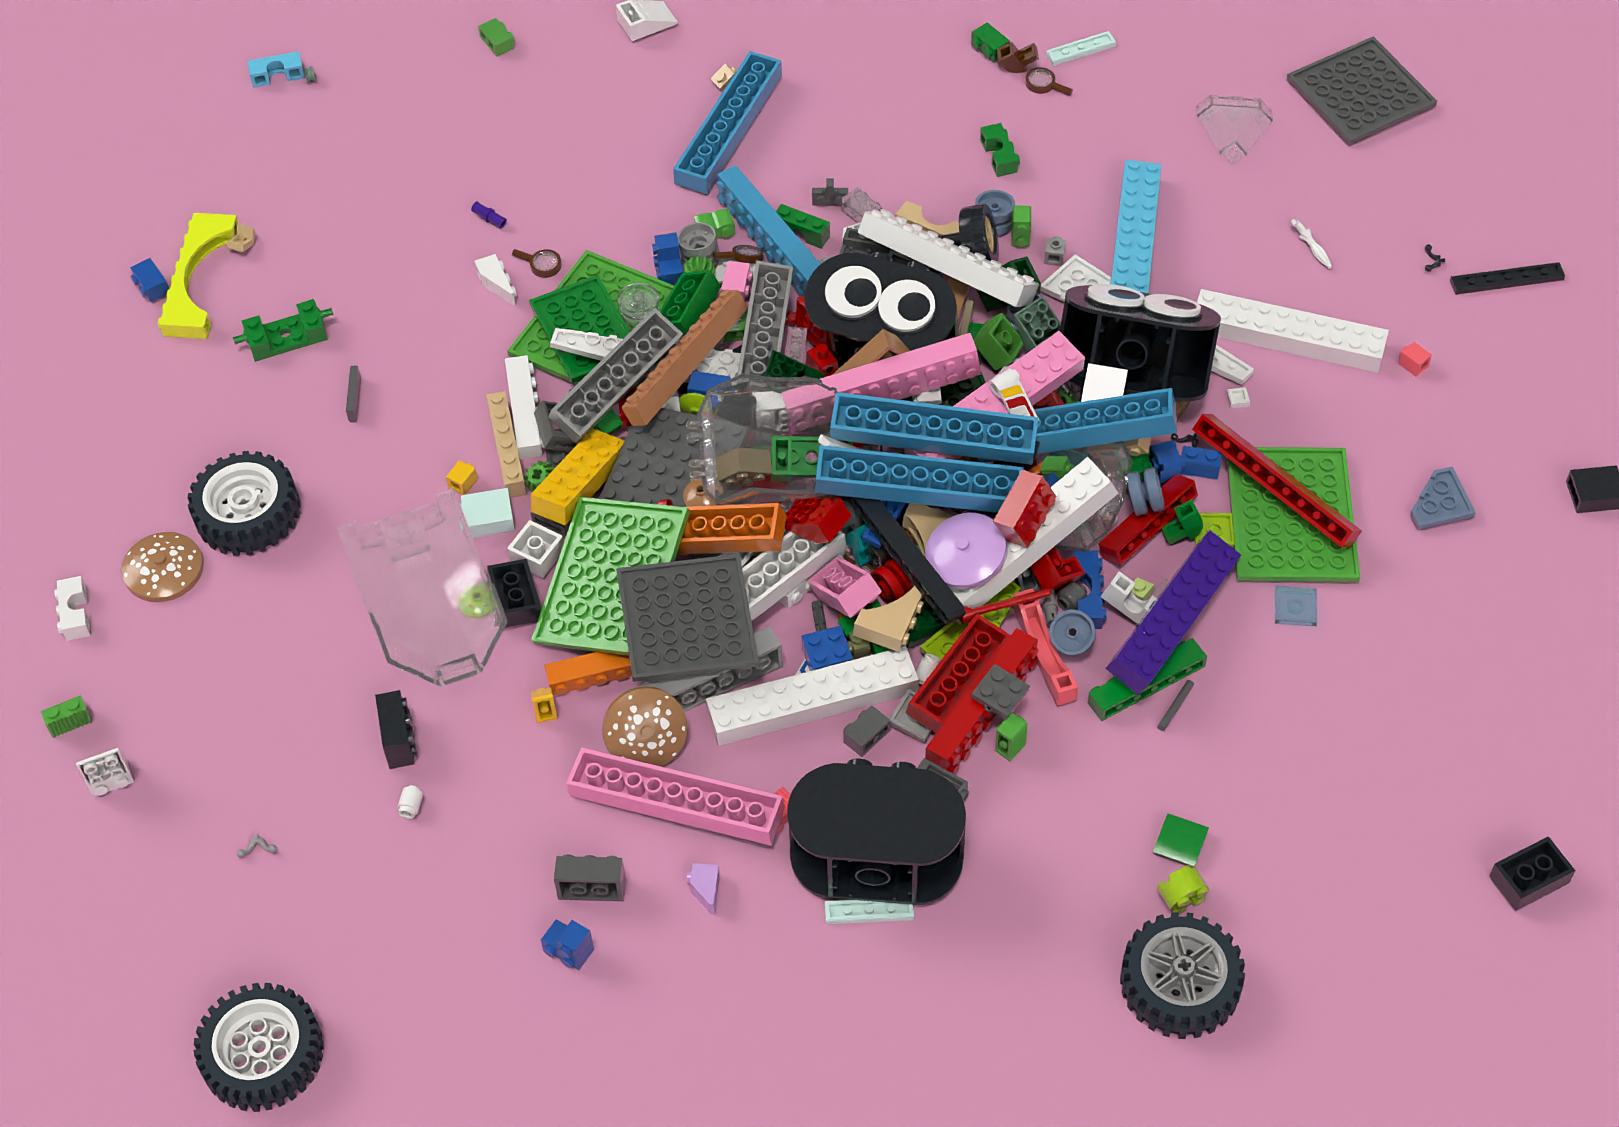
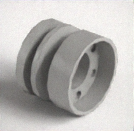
M696 222L683 227L679 231L677 238L683 265L690 257L696 258L699 256L703 258L706 256V259L712 260L714 267L719 260L713 259V252H719L715 230L711 225Z

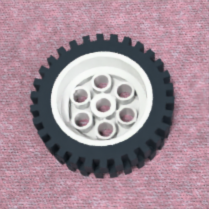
M252 983V990H248L246 985L241 986V993L236 995L234 990L228 992L230 997L228 1000L225 1001L222 996L217 1000L218 1008H215L213 1005L209 1007L208 1011L211 1016L203 1015L200 1020L204 1027H197L196 1034L199 1038H194L196 1050L193 1051L194 1057L197 1060L195 1061L214 1096L217 1095L218 1099L223 1103L227 1101L228 1105L232 1108H235L238 1104L240 1110L247 1111L248 1105H250L253 1112H260V1105H263L266 1111L272 1110L273 1102H277L278 1106L281 1107L285 1105L283 1098L288 1096L290 1101L297 1098L294 1091L298 1089L303 1093L306 1090L304 1082L307 1081L311 1084L314 1080L311 1071L318 1073L320 1069L318 1061L323 1059L321 1049H324V1043L322 1041V1032L309 1004L305 1003L302 996L299 994L296 996L294 990L290 988L285 991L283 985L277 984L274 990L271 983H265L264 989H261L259 983ZM264 1027L262 1031L255 1032L258 1028ZM284 1034L282 1038L275 1039L278 1035ZM240 1041H245L241 1046H236ZM260 1048H265L263 1052L256 1053ZM280 1055H286L283 1059L277 1060ZM246 1062L245 1065L237 1067L239 1063ZM261 1069H267L264 1073L258 1074Z

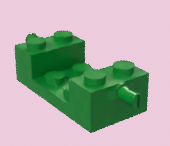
M311 299L296 304L299 313L297 315L267 324H262L260 315L241 320L244 328L243 334L233 337L234 343L236 345L246 341L256 362L326 341L328 339L323 325V318L334 315L332 308L320 311L316 306L315 300ZM290 333L289 336L282 337L283 334Z
M772 436V451L770 453L772 465L771 482H791L792 477L816 478L818 458L816 461L811 462L807 460L806 456L809 453H815L818 457L819 446L821 445L818 441L819 437ZM839 440L841 442L852 445L851 441Z

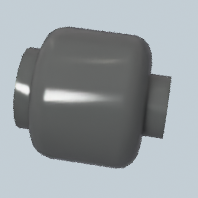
M1070 582L1059 590L1057 594L1058 605L1064 611L1070 609L1077 610V601L1087 597V589L1082 584Z

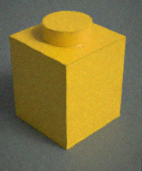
M460 460L446 476L448 488L461 495H466L478 480L475 467Z

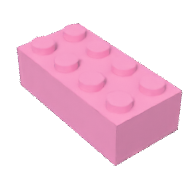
M839 556L835 557L807 580V583L819 600L850 618L859 614L861 608L875 601L882 592L870 573Z

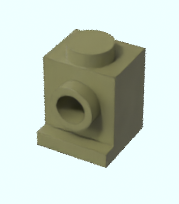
M850 632L847 644L853 660L870 656L869 641L853 636V632Z

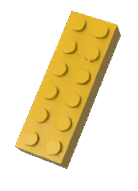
M592 429L531 493V512L566 526L573 518L579 497L591 498L607 481L625 440Z

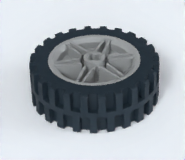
M1171 912L1169 918H1164V915L1161 914L1156 916L1155 923H1151L1150 920L1143 923L1142 931L1137 929L1133 933L1132 941L1129 940L1126 945L1120 975V984H1123V998L1128 997L1127 1007L1130 1011L1134 1009L1137 1011L1136 1019L1140 1023L1146 1020L1149 1023L1148 1029L1155 1031L1156 1028L1163 1030V1036L1170 1037V1033L1178 1034V1039H1185L1186 1034H1193L1194 1038H1199L1202 1035V1031L1207 1030L1208 1034L1215 1032L1218 1023L1223 1026L1227 1022L1228 1016H1232L1236 1010L1245 980V973H1243L1245 967L1244 959H1239L1241 950L1238 945H1232L1233 937L1231 934L1227 933L1224 935L1221 932L1222 926L1218 923L1213 926L1208 923L1209 918L1202 916L1201 920L1193 918L1194 913L1187 912L1186 917L1179 916L1178 912ZM1186 952L1192 953L1189 957L1186 956ZM1162 974L1163 977L1159 980L1156 975ZM1196 987L1201 988L1202 992L1195 993Z

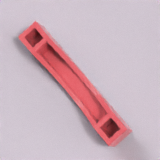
M1032 588L1014 593L1013 597L1034 592ZM1038 599L1012 606L1023 632L1038 639L1037 648L1039 651L1036 660H1038L1037 663L1056 705L1059 706L1076 701L1078 686L1070 669L1063 663L1051 642Z

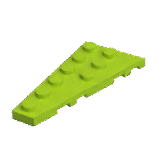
M1012 581L984 605L1013 598V594L1020 592L1021 588ZM1011 607L985 613L981 616L1000 628ZM954 621L949 625H945L922 644L919 651L924 655L926 653L933 654L942 660L970 622L959 624L957 621Z

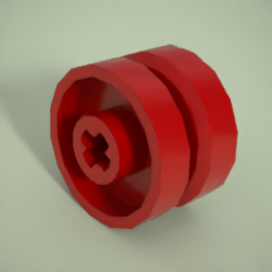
M893 558L888 560L884 566H879L870 573L882 591L878 596L886 605L898 600L914 587V584Z

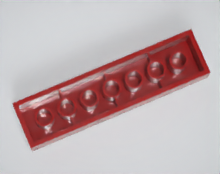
M1018 628L1014 630L927 745L925 759L953 774L957 773L961 761H965L969 757L970 749L973 745H978L982 738V733L984 730L990 729L993 718L996 716V713L993 711L987 712L983 705L971 698L972 692L994 664L1024 682L1028 671H1033L1038 662L1036 660L1039 651L1037 648L1038 639Z

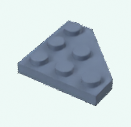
M1452 466L1433 471L1410 515L1417 529L1421 530L1474 518L1476 512Z

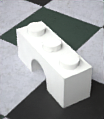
M1118 572L1100 597L1138 624L1157 598L1152 595L1146 601L1138 599L1132 592V588L1136 583L1121 572Z
M77 576L58 580L57 589L54 590L56 600L59 602V605L56 606L58 618L60 617V622H57L59 633H63L66 641L91 636L89 618L85 609L74 610L78 605L88 603L86 586L82 577Z

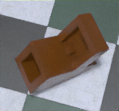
M1010 42L997 49L998 62L1006 71L1011 73L1027 71L1026 65L1039 60L1038 49L1035 43L1018 50L1013 42Z

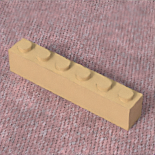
M500 391L486 394L505 488H508L510 498L527 495L506 392Z

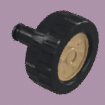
M987 204L962 208L959 213V232L938 236L941 239L947 238L954 241V245L958 247L962 245L969 248V252L973 254H983L986 256V260L998 261L999 243L993 214Z

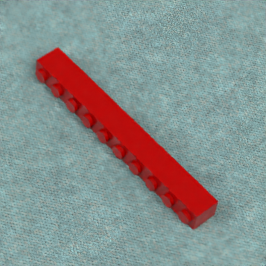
M1202 414L1192 428L1196 434L1341 548L1351 547L1362 532L1361 529L1213 414Z

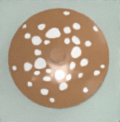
M160 532L141 539L130 548L122 563V577L128 590L136 597L149 602L170 601L186 594L196 585L203 572V557L197 544L189 537L175 532Z
M636 687L619 695L608 707L602 725L604 743L611 755L662 767L672 761L681 751L687 736V719L681 705L668 692L656 687Z

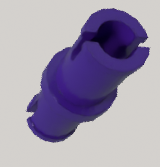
M478 201L472 205L471 211L483 217L484 221L491 222L499 228H503L506 225L507 219L497 214L494 209L487 208Z

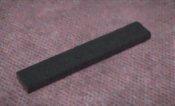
M1560 262L1451 276L1450 283L1455 295L1562 281L1565 279V274Z

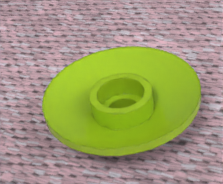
M698 393L684 394L678 400L680 411L700 416L707 409L714 411L715 404L710 398Z

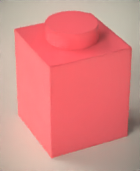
M1413 342L1401 350L1399 365L1417 377L1429 367L1432 354Z

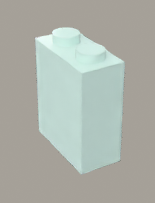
M508 488L461 495L462 503L458 504L460 516H464V519L460 520L462 531L467 533V538L515 531Z

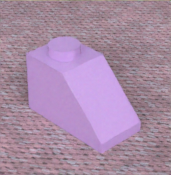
M693 863L692 871L687 873V884H690L691 893L710 914H715L720 877L719 865Z

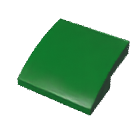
M1167 813L1153 853L1186 865L1196 866L1209 827Z

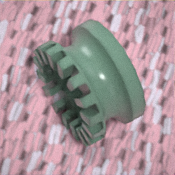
M312 66L309 69L304 68L305 75H307V83H310L311 80L315 82L316 79Z

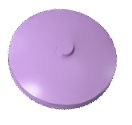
M979 513L958 514L942 522L932 532L926 545L925 557L948 587L971 589L990 581L1001 570L1007 557V540L990 517Z

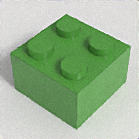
M1003 313L987 320L973 340L976 348L995 371L1011 363L1023 345L1020 334Z

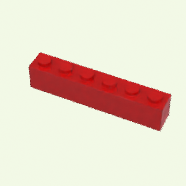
M1179 474L1173 476L1161 487L1165 510L1154 512L1149 501H1147V514L1136 516L1134 511L1098 543L1102 558L1121 566L1177 515L1175 507L1191 499L1194 500L1198 496L1195 481Z

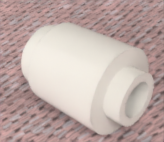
M926 653L925 657L921 658L916 670L920 684L923 685L941 661L939 657Z
M413 785L403 788L397 806L398 814L401 817L413 819L418 814L423 798L420 788Z

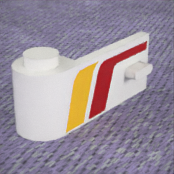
M1008 368L988 382L994 395L1003 400L1009 414L1037 417L1020 382V375L1015 369Z

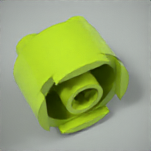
M1188 865L1176 870L1168 876L1170 878L1168 882L1164 883L1162 880L1157 886L1169 909L1172 912H1178V915L1183 913L1187 906L1191 904L1197 906L1204 902V895L1209 892V887L1195 865L1192 868Z

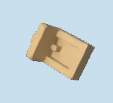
M724 64L710 79L719 89L724 91L737 69L734 66L730 68Z
M238 224L237 235L227 240V247L234 249L236 252H244L252 247L255 242V228Z

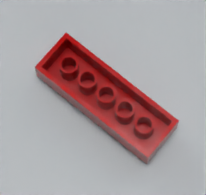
M977 613L910 700L906 714L934 733H937L1011 635Z

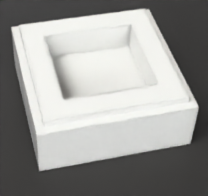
M1246 387L1227 389L1226 394L1230 408L1250 406Z

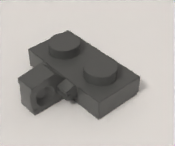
M826 178V188H812V205L849 206L848 188H834V178Z

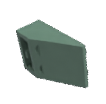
M1041 296L1013 315L1027 353L1060 331L1061 322L1044 296Z

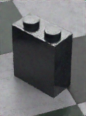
M1617 465L1570 470L1566 484L1576 513L1619 509V469Z

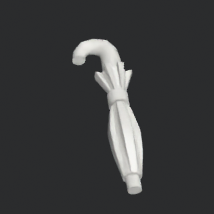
M1292 219V225L1301 234L1299 238L1306 241L1311 247L1314 256L1327 266L1328 269H1331L1332 265L1325 250L1312 238L1311 230H1306L1300 221Z

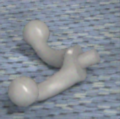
M254 834V839L249 840L248 848L245 851L239 849L237 856L244 857L249 854L256 844H259L264 850L274 853L277 847L274 844L268 846L264 838H259L258 834Z

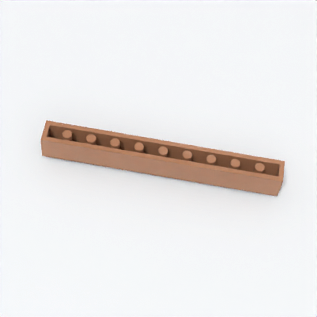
M738 289L722 291L717 300L710 304L709 309L689 328L687 334L681 337L679 343L658 363L657 368L648 374V378L637 387L634 394L627 398V402L621 408L632 426L647 425L748 309Z

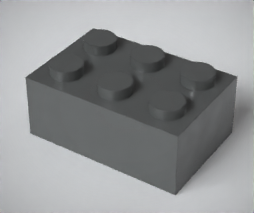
M569 854L556 856L554 883L558 900L624 901L626 877L622 858L616 856L596 857L593 855L577 857Z

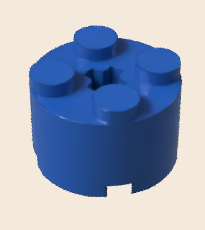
M1173 440L1150 445L1149 461L1152 467H1155L1157 470L1160 484L1169 481L1175 475H1181L1182 467L1185 466V460L1183 456L1179 455L1176 443Z

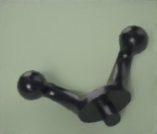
M1430 244L1425 246L1428 255L1436 260L1432 265L1425 266V271L1430 272L1433 268L1441 266V262H1446L1445 258L1441 259V255L1433 254Z
M1176 433L1171 435V439L1179 443L1191 441L1194 448L1197 447L1199 442L1196 439L1198 436L1196 433L1193 436L1188 434L1184 438H1178Z

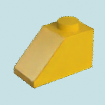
M540 688L536 691H531L537 723L557 719L552 689Z

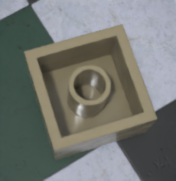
M735 448L714 458L716 481L725 482V485L741 483V486L753 485L754 481L764 480L765 476L772 474L770 450Z

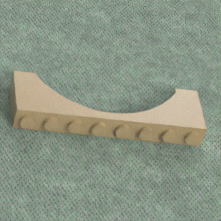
M909 503L904 514L902 527L911 533L920 551L925 556L926 545L932 532L942 522L955 515L923 504ZM914 586L907 594L887 605L867 610L861 608L854 623L853 636L900 652L902 645L906 646L910 637L909 629L913 630L917 621L916 613L920 614L924 605L922 594Z

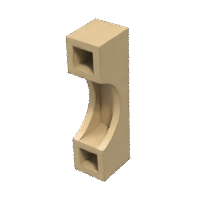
M908 200L905 201L895 214V218L897 216L905 218L907 220L906 223L920 225L923 227L922 230L935 232L938 236L959 232V223L956 221L945 225L929 223L922 215V207Z

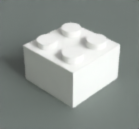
M529 520L507 548L509 560L511 562L527 559L530 572L544 578L559 559L564 539L562 535Z

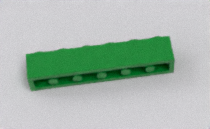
M1193 638L1188 641H1182L1173 650L1151 683L1139 695L1117 677H1113L1106 684L1096 686L1090 690L1088 705L1102 722L1204 668L1207 655Z

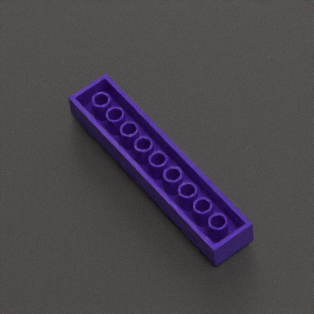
M1209 530L1190 552L1105 669L1139 695L1151 683L1238 561L1241 554Z

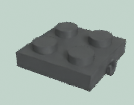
M994 664L972 692L971 698L983 705L987 712L993 711L1007 720L1029 691L1030 685Z

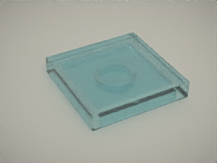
M1275 586V624L1316 626L1317 589Z

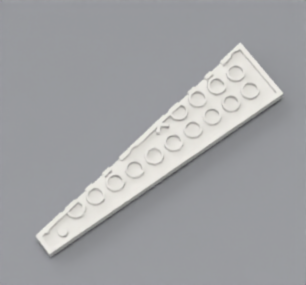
M1075 254L1041 284L1040 291L1065 302V294L1068 289L1083 285L1110 284L1111 277ZM1216 345L1211 371L1242 385L1253 375L1254 368Z
M555 328L550 347L602 360L623 339L617 338L616 335L605 337L599 336L598 333H585ZM713 348L694 371L730 376L731 385H736L741 353L732 352L733 350L729 349L718 351ZM658 364L649 373L654 371L657 368ZM691 373V374L689 375V377L684 381L685 383H689V382H690V378H691L692 373Z

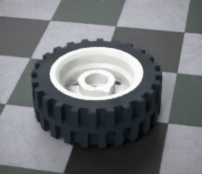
M242 451V455L231 453L229 454L230 457L226 459L222 457L216 459L217 463L214 465L209 463L205 467L206 471L204 473L199 472L196 476L197 483L192 482L190 486L192 493H188L187 499L189 501L188 509L202 540L205 543L208 542L210 548L215 550L219 547L220 552L223 554L232 551L233 556H240V552L252 555L255 550L266 551V546L270 544L275 546L278 544L279 538L283 537L285 539L289 535L287 530L289 528L294 529L296 525L294 518H299L300 511L298 508L301 507V502L291 473L287 467H284L282 461L278 459L275 462L274 456L270 454L264 457L262 452L256 451L255 454H250L249 451Z

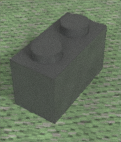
M871 705L867 710H863L853 723H849L844 728L843 743L863 757L890 732V719Z

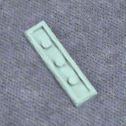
M1107 31L1046 50V56L1051 64L1056 66L1116 47V41L1110 32Z
M859 900L825 901L826 924L914 920L912 904Z

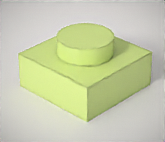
M1137 577L1134 580L1136 584L1133 586L1132 592L1138 599L1146 601L1155 590L1154 584Z

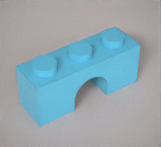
M299 51L248 61L253 88L270 85L271 76L277 73L285 74L288 81L305 78Z

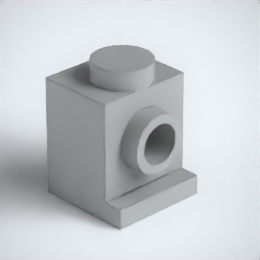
M1059 236L1047 239L1044 264L1063 265L1066 240ZM1049 255L1060 256V258H1057V257H1049Z

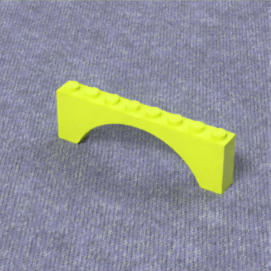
M193 213L192 219L188 223V232L184 235V245L180 248V258L176 262L175 274L171 278V287L167 290V300L162 307L163 313L158 319V327L161 329L163 336L208 338L211 322L208 313L196 306L189 298V281L195 268L208 254L226 245L227 240L237 235V225L239 222L236 215Z

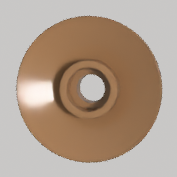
M710 477L694 479L684 490V503L687 507L717 506L722 499V487L719 482Z

